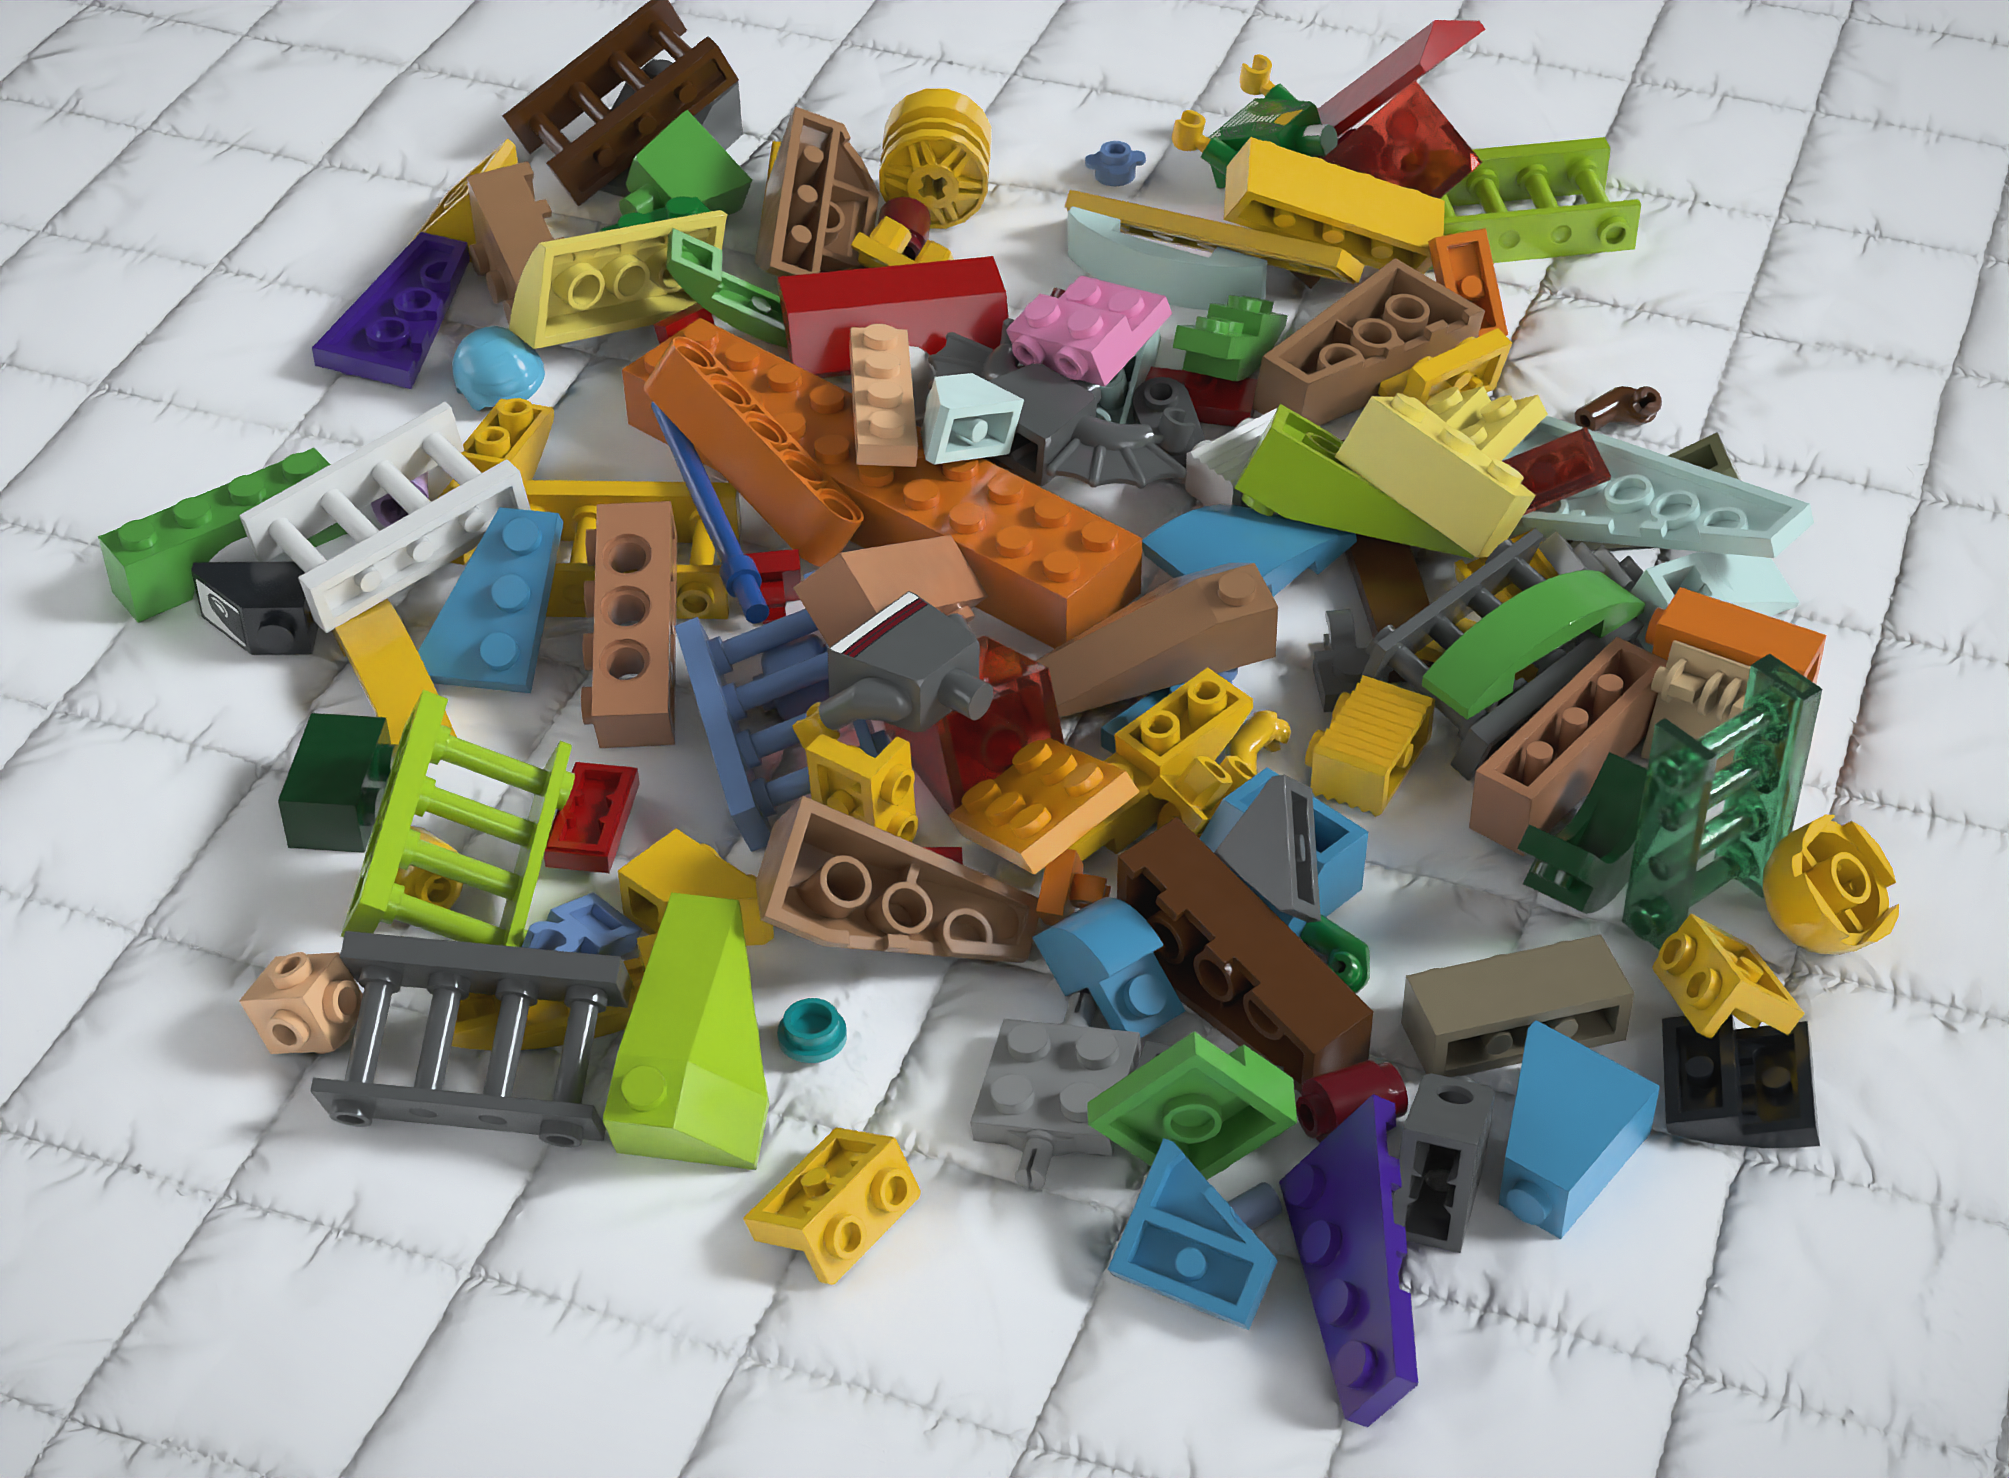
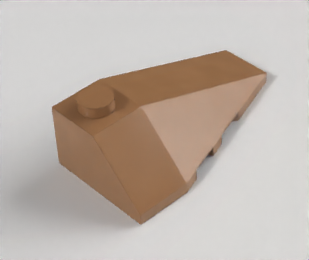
M1227 563L1169 580L1019 670V679L1041 724L1188 682L1207 667L1215 673H1221L1276 657L1278 605L1255 563Z

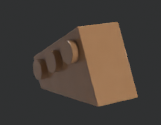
M528 161L467 176L476 244L469 246L471 262L478 276H486L488 289L494 303H502L504 305L509 325L518 283L532 252L541 242L564 238L554 239L544 219L552 217V211L546 199L535 201L534 173Z

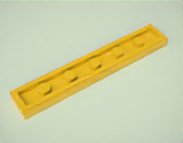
M1070 190L1064 205L1067 211L1074 206L1120 219V233L1213 253L1217 247L1267 260L1268 266L1353 285L1355 283L1359 284L1365 266L1342 248L1080 191Z

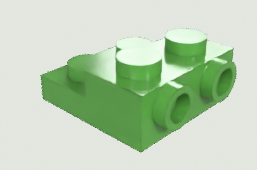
M1195 1031L1087 1102L1088 1125L1150 1166H1152L1163 1139L1173 1141L1206 1180L1226 1170L1233 1163L1271 1139L1278 1137L1297 1123L1294 1081L1292 1077L1244 1044L1227 1054Z

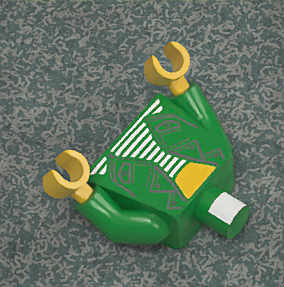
M1262 54L1254 55L1252 69L1247 64L1242 63L1239 83L1243 92L1250 95L1263 94L1264 98L1253 99L1208 138L1203 135L1206 120L1200 113L1185 110L1182 113L1181 120H1175L1172 132L1174 146L1182 151H1195L1197 149L1201 151L1200 158L1210 164L1217 188H1225L1227 165L1250 137L1261 141H1269L1277 146L1310 157L1331 156L1336 151L1338 137L1335 128L1332 125L1321 124L1317 106L1312 101L1298 100L1281 83L1275 85L1270 81L1272 62Z

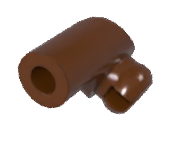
M1625 386L1615 387L1577 409L1574 415L1577 426L1592 431H1597L1608 423L1640 426L1656 418L1657 412L1662 407V397L1651 386H1642L1638 389Z

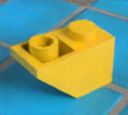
M677 828L618 870L623 915L638 925L648 935L658 933L672 892L739 900L746 946L765 945L774 938L773 925L760 920L756 887L757 877L752 874L746 875L722 859L711 846L704 843L699 844Z

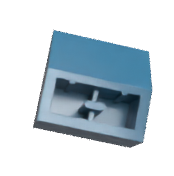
M1266 767L1223 798L1199 839L1214 853L1270 778L1279 774ZM1313 797L1320 914L1327 917L1362 890L1369 832ZM1234 872L1299 938L1301 937L1307 922L1278 910Z

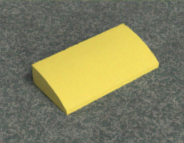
M722 210L539 243L529 257L520 277L511 311L509 330L533 349L653 325L672 314L696 304L697 302L684 291L666 268L668 235L674 228L722 250L727 214Z

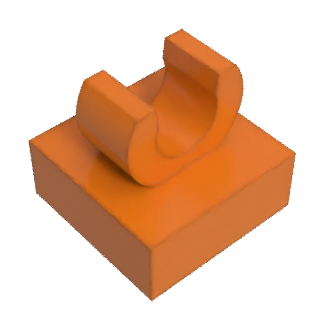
M1065 850L1045 866L1036 912L1045 925L1052 926L1075 912V907L1082 909L1101 898L1110 896L1111 886L1106 885L1107 878L1082 874L1084 864L1076 850Z

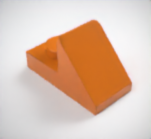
M1486 228L1439 236L1428 241L1436 282L1485 310L1478 337L1497 328L1505 336H1508Z

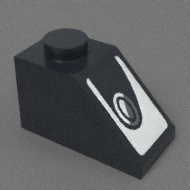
M294 561L193 562L191 572L201 616L251 655L313 654L319 625L313 619L298 578L305 574V572Z

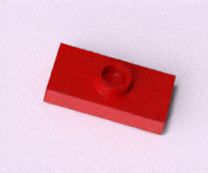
M1152 366L1145 379L1147 381L1152 378L1167 377L1182 383L1189 392L1200 423L1237 427L1243 420L1253 418L1255 412L1253 401L1258 379L1245 378L1240 381H1232L1185 370Z
M575 762L571 772L575 774L572 790L564 808L561 811H557L544 852L545 867L609 874L640 785L638 768Z

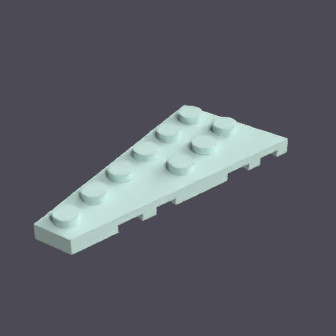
M1546 416L1502 460V462L1517 470L1524 477L1521 484L1536 495L1511 535H1521L1536 528L1544 535L1543 538H1548L1557 531L1565 540L1776 558L1814 524L1810 503L1550 416Z

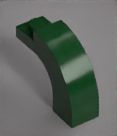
M1609 752L1584 803L1562 831L1553 836L1530 824L1528 825L1517 847L1518 850L1534 859L1523 884L1580 912L1588 914L1599 911L1617 896L1638 871L1668 821L1682 789L1669 778Z

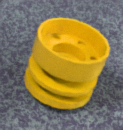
M925 88L906 95L891 109L884 126L883 151L879 167V191L885 203L896 197H910L923 203L931 215L930 229H946L964 223L980 210L988 193L991 125L983 109L972 99L948 88Z

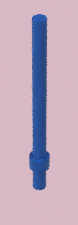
M652 401L651 408L722 564L719 574L728 594L737 598L746 620L753 624L761 623L769 616V608L760 591L762 579L753 559L744 555L694 444Z

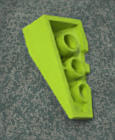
M1282 404L1275 411L1235 486V489L1244 493L1241 499L1246 505L1266 516H1272L1276 512L1291 520L1474 559L1475 557L1334 458L1343 441Z
M671 892L617 1053L602 1121L616 1153L742 1169H757L769 1109V1097L762 1063L760 1036L755 1015L750 981L751 975L739 900Z

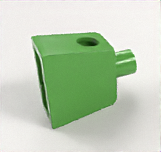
M686 110L633 159L626 181L630 194L619 201V208L622 216L634 212L646 214L666 207V203L672 198L687 196L691 198L697 197L711 211L722 210L729 216L743 208L752 179L699 121Z

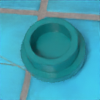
M819 998L801 999L790 1005L780 1020L777 1028L778 1044L782 1052L795 1061L802 1063L823 1062L833 1058L844 1048L847 1041L846 1022L830 1002Z

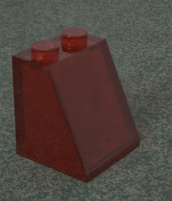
M986 635L977 638L980 645L979 679L989 683L993 687L994 693L990 707L981 718L971 720L953 710L925 732L916 733L884 722L886 733L892 740L898 736L910 742L912 768L947 816L962 805V797L969 789L982 781L996 779L1013 765L1012 759L1015 754L1026 745L1037 740H1045L1048 737L1065 744L1049 668Z

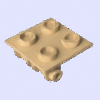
M1674 640L1666 668L1660 666L1652 681L1651 690L1658 692L1641 757L1761 801L1764 797L1797 683Z

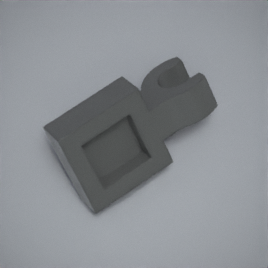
M1350 609L1325 612L1329 634H1323L1325 651L1314 652L1313 673L1324 713L1333 712L1335 704L1343 692L1352 693V690L1355 691L1370 658L1366 653V648H1357L1355 625Z

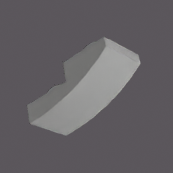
M1557 531L1538 547L1559 575L1581 570L1600 571L1629 592H1631L1644 572L1629 555L1619 562L1604 545H1601L1592 552L1581 542L1573 549Z

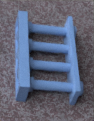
M815 570L804 574V579L815 572ZM806 608L725 641H722L720 636L709 639L698 617L674 626L730 815L751 852L767 846L772 832L768 817L778 813L777 806L811 793L808 766L769 782H766L764 777L756 780L753 768L762 765L761 758L800 743L792 725L796 721L805 719L806 713L754 734H751L749 729L741 731L738 721L748 717L747 710L828 679V651L739 687L734 682L727 684L724 674L733 671L732 664L818 631ZM858 719L853 722L860 743L858 748L876 758L890 743L885 729L875 732L871 720Z

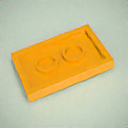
M1048 737L1045 740L1034 741L1019 750L1012 759L1013 765L996 779L982 781L969 789L962 797V805L948 816L961 836L1035 875L1138 794L1139 790L1125 770Z

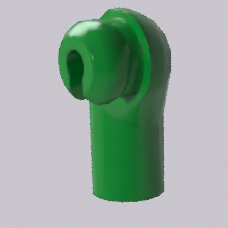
M1320 914L1321 921L1306 923L1301 933V940L1327 958L1326 965L1355 994L1359 993L1370 979L1369 947L1365 942Z

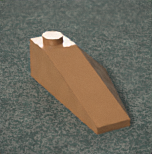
M802 796L774 822L756 879L761 921L825 947L1023 963L1029 958L1033 943L1032 937L1035 936L1039 921V915L1036 912L1039 897L805 796Z

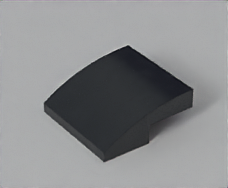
M1730 1014L1712 1038H1707L1696 1032L1686 1016L1662 1018L1665 1118L1669 1134L1712 1144L1756 1148L1820 1146L1812 1042L1808 1021L1798 1022L1790 1034L1787 1035L1769 1025L1759 1026L1758 1028L1736 1029L1734 1016Z

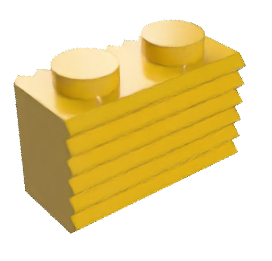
M1362 675L1355 691L1352 690V693L1343 692L1339 696L1332 713L1329 729L1326 728V731L1318 729L1309 742L1305 764L1312 767L1310 786L1312 793L1315 796L1322 794L1327 801L1334 798L1339 805L1346 802L1351 809L1358 806L1363 813L1370 810L1374 817L1381 815L1431 738L1435 699Z

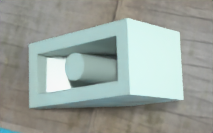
M973 373L935 377L932 389L926 399V412L920 431L925 459L936 465L1009 454L1024 399Z

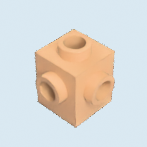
M296 952L287 956H275L239 1002L270 1054L308 1052L325 1054L335 1051L350 1037L351 1029L358 1020L363 994L341 960L339 952L320 954Z

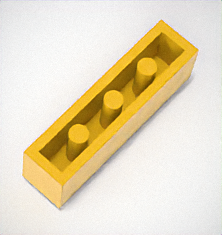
M1250 137L1227 165L1223 220L1254 230L1342 248L1362 264L1379 270L1396 258L1424 274L1433 265L1428 241L1435 237L1444 236L1445 201L1422 194L1415 189H1407L1374 178L1366 173H1359L1328 163L1321 158L1310 157L1277 146L1272 142Z

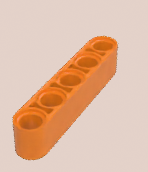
M674 337L644 384L646 394L792 549H799V556L818 567L823 566L843 551L864 518L861 509L709 350L687 337Z

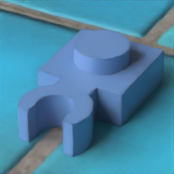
M592 892L550 909L546 921L535 922L529 927L522 947L620 957L635 949L637 944L636 938H639L642 929Z

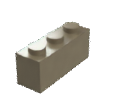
M1600 934L1406 975L1401 1024L1426 1074L1433 1073L1446 1077L1464 1076L1522 1063L1528 1028L1535 1020L1588 1048L1625 1041L1634 991Z

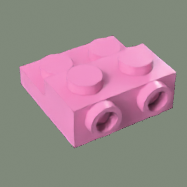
M1080 275L1060 298L1039 294L1026 306L1025 310L1011 323L1006 331L1012 343V352L1020 364L1025 366L1033 363L1043 364L1072 380H1081L1106 387L1172 315V311L1166 296Z

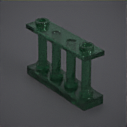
M1770 653L1751 665L1742 711L1698 739H1694L1666 718L1655 723L1622 923L1628 926L1636 936L1649 942L1659 951L1664 941L1671 934L1677 932L1686 920L1690 907L1731 880H1738L1763 899V869L1777 843L1793 831L1823 689ZM1735 749L1733 761L1715 773L1717 760ZM1725 800L1723 812L1705 823L1707 811ZM1715 850L1714 860L1696 871L1698 860Z

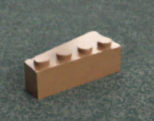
M1394 258L1262 357L1253 409L1264 415L1282 404L1318 426L1326 424L1365 407L1371 396L1381 397L1378 394V389L1382 381L1411 369L1422 358L1427 356L1435 357L1449 351L1468 337L1477 338L1485 310Z

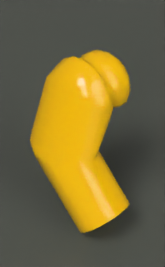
M1263 710L1254 712L1241 725L1225 747V757H1239L1257 774V753L1262 747L1270 752L1281 750L1280 742L1287 744L1290 738L1291 730L1288 722L1277 718V713L1274 711Z

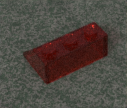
M1416 80L1405 87L1321 158L1328 163L1359 173H1366L1374 178L1407 189H1415L1422 194L1438 199L1443 197L1483 163Z

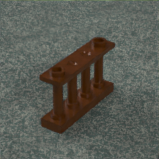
M649 0L502 115L529 154L533 153L543 144L555 154L546 164L578 207L630 167L636 155L681 113L688 110L693 116L739 81L718 44L709 36L705 37L693 48L681 38L688 30L669 0ZM665 50L675 62L651 79L641 67ZM625 81L635 93L611 111L600 99ZM585 112L595 125L571 142L561 130Z

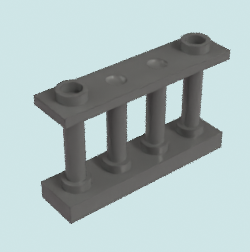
M1536 528L1515 543L1510 539L1503 541L1489 555L1484 566L1397 629L1392 625L1383 628L1366 648V653L1370 658L1362 675L1380 680L1395 670L1420 694L1434 698L1435 708L1459 729L1457 737L1462 740V743L1450 765L1467 781L1475 777L1476 770L1616 637L1633 644L1645 625L1635 617L1603 638H1599L1591 631L1586 630L1575 637L1577 640L1575 648L1568 653L1564 649L1559 648L1533 662L1532 664L1539 669L1536 674L1537 677L1529 683L1524 678L1514 679L1512 693L1500 699L1497 703L1498 707L1490 713L1484 709L1468 720L1422 686L1423 675L1430 668L1415 655L1418 651L1433 640L1444 650H1447L1464 634L1455 624L1473 611L1483 618L1503 604L1494 595L1509 584L1513 583L1523 592L1546 580L1529 565L1544 537Z
M345 931L340 958L355 981L364 988L344 1080L313 1077L310 1092L332 1120L345 1125L359 1127L370 1126L374 1118L539 1135L541 1141L559 1147H578L581 1145L582 1139L604 1141L606 1128L595 1106L581 1103L598 1013L604 1012L607 1006L628 1008L633 982L621 957ZM401 986L427 989L432 994L414 1087L373 1083L391 997L393 993L400 991ZM469 993L495 995L501 1001L483 1094L442 1090L460 1000L467 999ZM538 999L564 1002L570 1008L553 1101L512 1097L528 1010L530 1006L537 1004Z

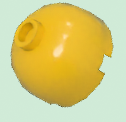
M1825 814L1792 831L1777 843L1763 869L1762 888L1767 910L1772 920L1794 944L1809 952L1841 955L1862 949L1889 935L1899 917V904L1889 908L1887 887L1895 884L1896 879L1893 868L1880 845L1857 823L1850 821L1840 825L1835 821H1831L1836 815Z

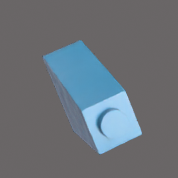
M1535 1020L1527 1032L1498 1204L1510 1210L1523 1222L1536 1225L1562 1239L1651 1134L1660 1086Z

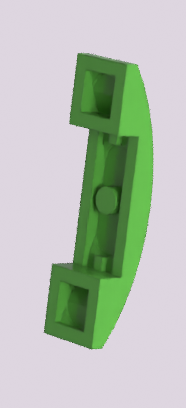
M673 228L668 235L666 268L684 291L704 309L730 326L762 341L788 349L780 297L722 271L723 250Z
M1581 570L1549 578L1515 595L1467 630L1423 675L1422 686L1468 720L1512 693L1515 673L1586 630L1591 631L1599 638H1603L1644 613L1645 602L1600 571Z

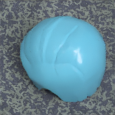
M500 326L479 328L466 336L457 347L452 362L453 378L457 393H463L470 406L477 411L485 407H494L500 399L522 398L527 400L537 392L545 377L544 364L536 350L508 328Z

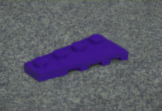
M420 232L312 347L315 366L338 371L346 375H355L412 389L470 262L468 242Z
M1374 1094L1279 1181L1344 1418L1347 1421L1367 1428L1419 1385L1411 1293L1399 1288L1398 1272L1401 1267L1402 1257L1408 1254L1405 1227L1394 1223L1392 1192L1402 1187L1400 1160L1388 1154L1387 1132L1397 1127L1395 1103Z

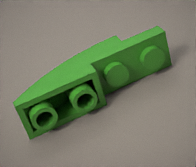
M1229 295L1227 304L1210 303L1207 317L1197 316L1195 325H1177L1172 348L1186 351L1182 370L1232 381L1244 380L1261 366L1262 357L1274 348L1286 326L1288 315L1272 312L1273 301L1243 295L1242 297Z

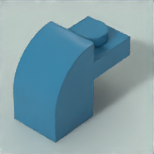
M1113 897L1101 898L1032 937L1065 997L1088 987L1111 1030L1140 1032L1141 1039L1186 1011L1153 951L1163 946L1162 941L1144 917L1120 899Z

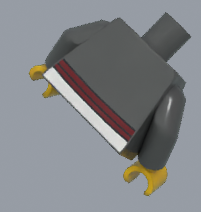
M910 591L906 592L828 648L829 698L823 702L813 704L806 712V718L796 721L792 725L805 752L806 748L821 733L838 740L840 737L839 729L858 719L883 721L916 733L925 732L953 710L971 720L981 718L990 707L994 692L993 687L989 683L979 679V642L963 615L958 613L945 615L918 595Z

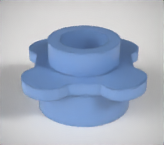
M1122 141L1105 142L1097 153L1089 154L1085 157V166L1095 170L1096 180L1107 186H1124L1131 183L1136 177V166L1144 165L1146 162V154L1140 150L1132 151L1130 145Z

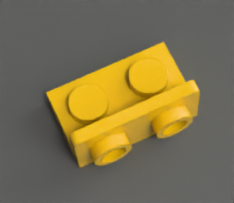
M1499 328L1477 338L1468 337L1455 348L1435 357H1424L1416 362L1411 369L1382 381L1378 394L1381 397H1395L1397 393H1401L1408 397H1415L1428 408L1426 403L1431 397L1451 387H1457L1459 392L1484 386L1486 392L1496 389L1512 342Z
M821 733L806 748L811 799L912 843L918 830L919 821L915 809L913 786L915 774L912 770L910 742L897 736L874 758L854 745H846Z
M1691 913L1678 931L1671 934L1664 941L1658 958L1652 966L1653 971L1696 1032L1707 1038H1712L1730 1014L1750 1027L1758 1028L1764 1022L1787 1035L1790 1034L1805 1014L1752 945Z
M835 1127L743 1217V1220L754 1241L804 1251L818 1281L834 1285L919 1199L921 1190L895 1137Z

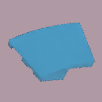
M1218 504L1201 507L1172 519L1142 540L1144 556L1172 578L1227 563H1255L1274 597L1307 568L1317 575L1320 574L1355 544L1357 537L1356 533L1291 520L1279 514L1266 516L1251 508Z

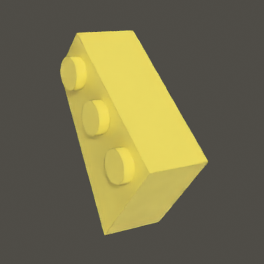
M1397 393L1395 397L1371 396L1334 457L1476 558L1489 557L1499 544L1510 537L1536 496L1521 484L1524 477L1517 470L1497 459L1491 460L1475 447V443L1469 437L1449 426L1415 397H1408L1401 393Z

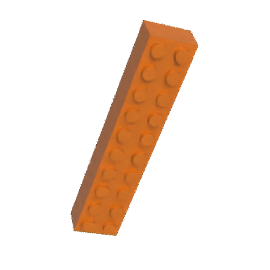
M702 318L688 325L622 369L628 424L667 444L651 408L652 400L644 390V384L674 337H687L701 344L721 362L858 505L864 518L849 541L866 549L951 535L988 594L986 599L974 607L1054 649L1126 607L1141 594L1142 537L983 458L934 465L925 459L920 433L921 427L917 425L918 452L916 467L857 465L851 392ZM695 447L701 459V462L707 465L708 467L718 471L711 464V462Z

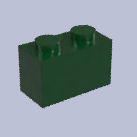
M311 713L278 799L288 848L365 853L398 748V744H391L386 717Z

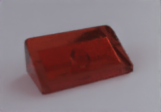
M1587 427L1502 461L1517 470L1524 477L1521 484L1536 495L1524 515L1611 480V474Z

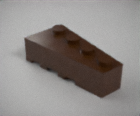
M1178 817L1118 855L1117 899L1126 902L1139 912L1162 941L1163 946L1153 951L1178 998L1184 1005L1239 1047L1244 1044L1273 1065L1283 1066L1284 1072L1293 1078L1294 1089L1300 1094L1305 1080L1369 1059L1373 1010Z

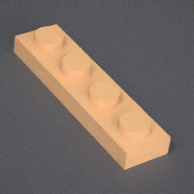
M872 324L866 328L851 327L849 350L856 464L916 467L918 441L907 330L895 329L885 324Z

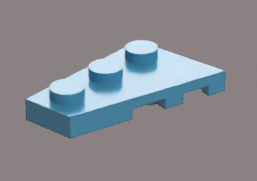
M499 507L418 650L434 684L531 693L564 523L559 513Z

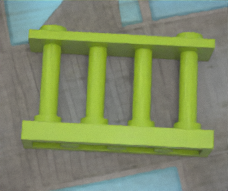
M1605 137L1404 155L1402 157L1400 186L1407 189H1415L1422 194L1445 201L1444 236L1486 228L1493 263L1635 250L1641 203L1639 199L1612 202L1608 199L1605 187L1611 147ZM1582 194L1587 204L1559 207L1555 197ZM1532 199L1536 209L1507 211L1504 202ZM1481 204L1485 214L1456 216L1452 207Z
M423 690L404 725L340 937L344 938L345 931L374 933L380 922L391 925L395 919L459 942L522 947L528 931L525 929L555 810L561 811L564 808L575 779L574 773L566 771L572 745L559 741L543 769L450 735L451 728L441 725L448 699ZM440 760L533 793L534 798L528 820L435 787L436 779L426 776L429 763L438 765ZM426 811L521 846L514 873L421 840V832L410 829L414 815L423 817ZM412 865L505 898L506 903L499 927L404 894L405 886L394 883L398 868L407 870Z

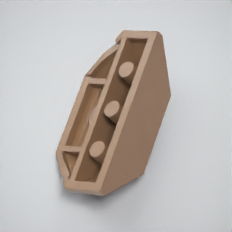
M796 106L789 118L767 182L754 263L766 273L778 277L864 269L866 267L858 262L859 252L852 249L851 244L858 232L869 236L874 230L880 193L862 158L850 144L851 136L845 125Z

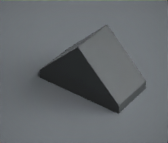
M1285 774L1272 776L1214 854L1281 912L1308 923L1321 921L1312 788Z

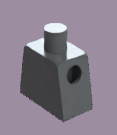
M1433 1073L1423 1075L1403 1127L1399 1154L1402 1187L1394 1191L1393 1197L1394 1223L1405 1227L1407 1241L1461 1253L1485 1163L1496 1095L1495 1090L1490 1086L1478 1084L1475 1080L1465 1076L1446 1077ZM1436 1168L1450 1170L1447 1183L1450 1184L1448 1191H1438L1431 1188L1425 1181V1175L1430 1170Z

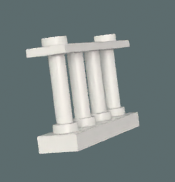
M445 401L239 516L258 562H267L286 552L305 572V574L298 578L311 614L321 629L328 633L476 548L499 507L521 510L531 509L520 471L509 460L506 459L481 473L461 454L464 451V447L452 408ZM439 465L460 486L431 502L410 481ZM389 494L409 515L379 531L359 510ZM338 523L358 544L327 561L307 539Z

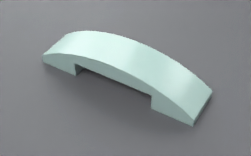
M1074 206L1068 211V257L1087 273L1099 280L1166 296L1169 305L1206 311L1209 310L1210 303L1227 304L1229 295L1240 297L1243 295L1265 299L1267 260L1217 247L1210 257H1205L1120 233V219Z

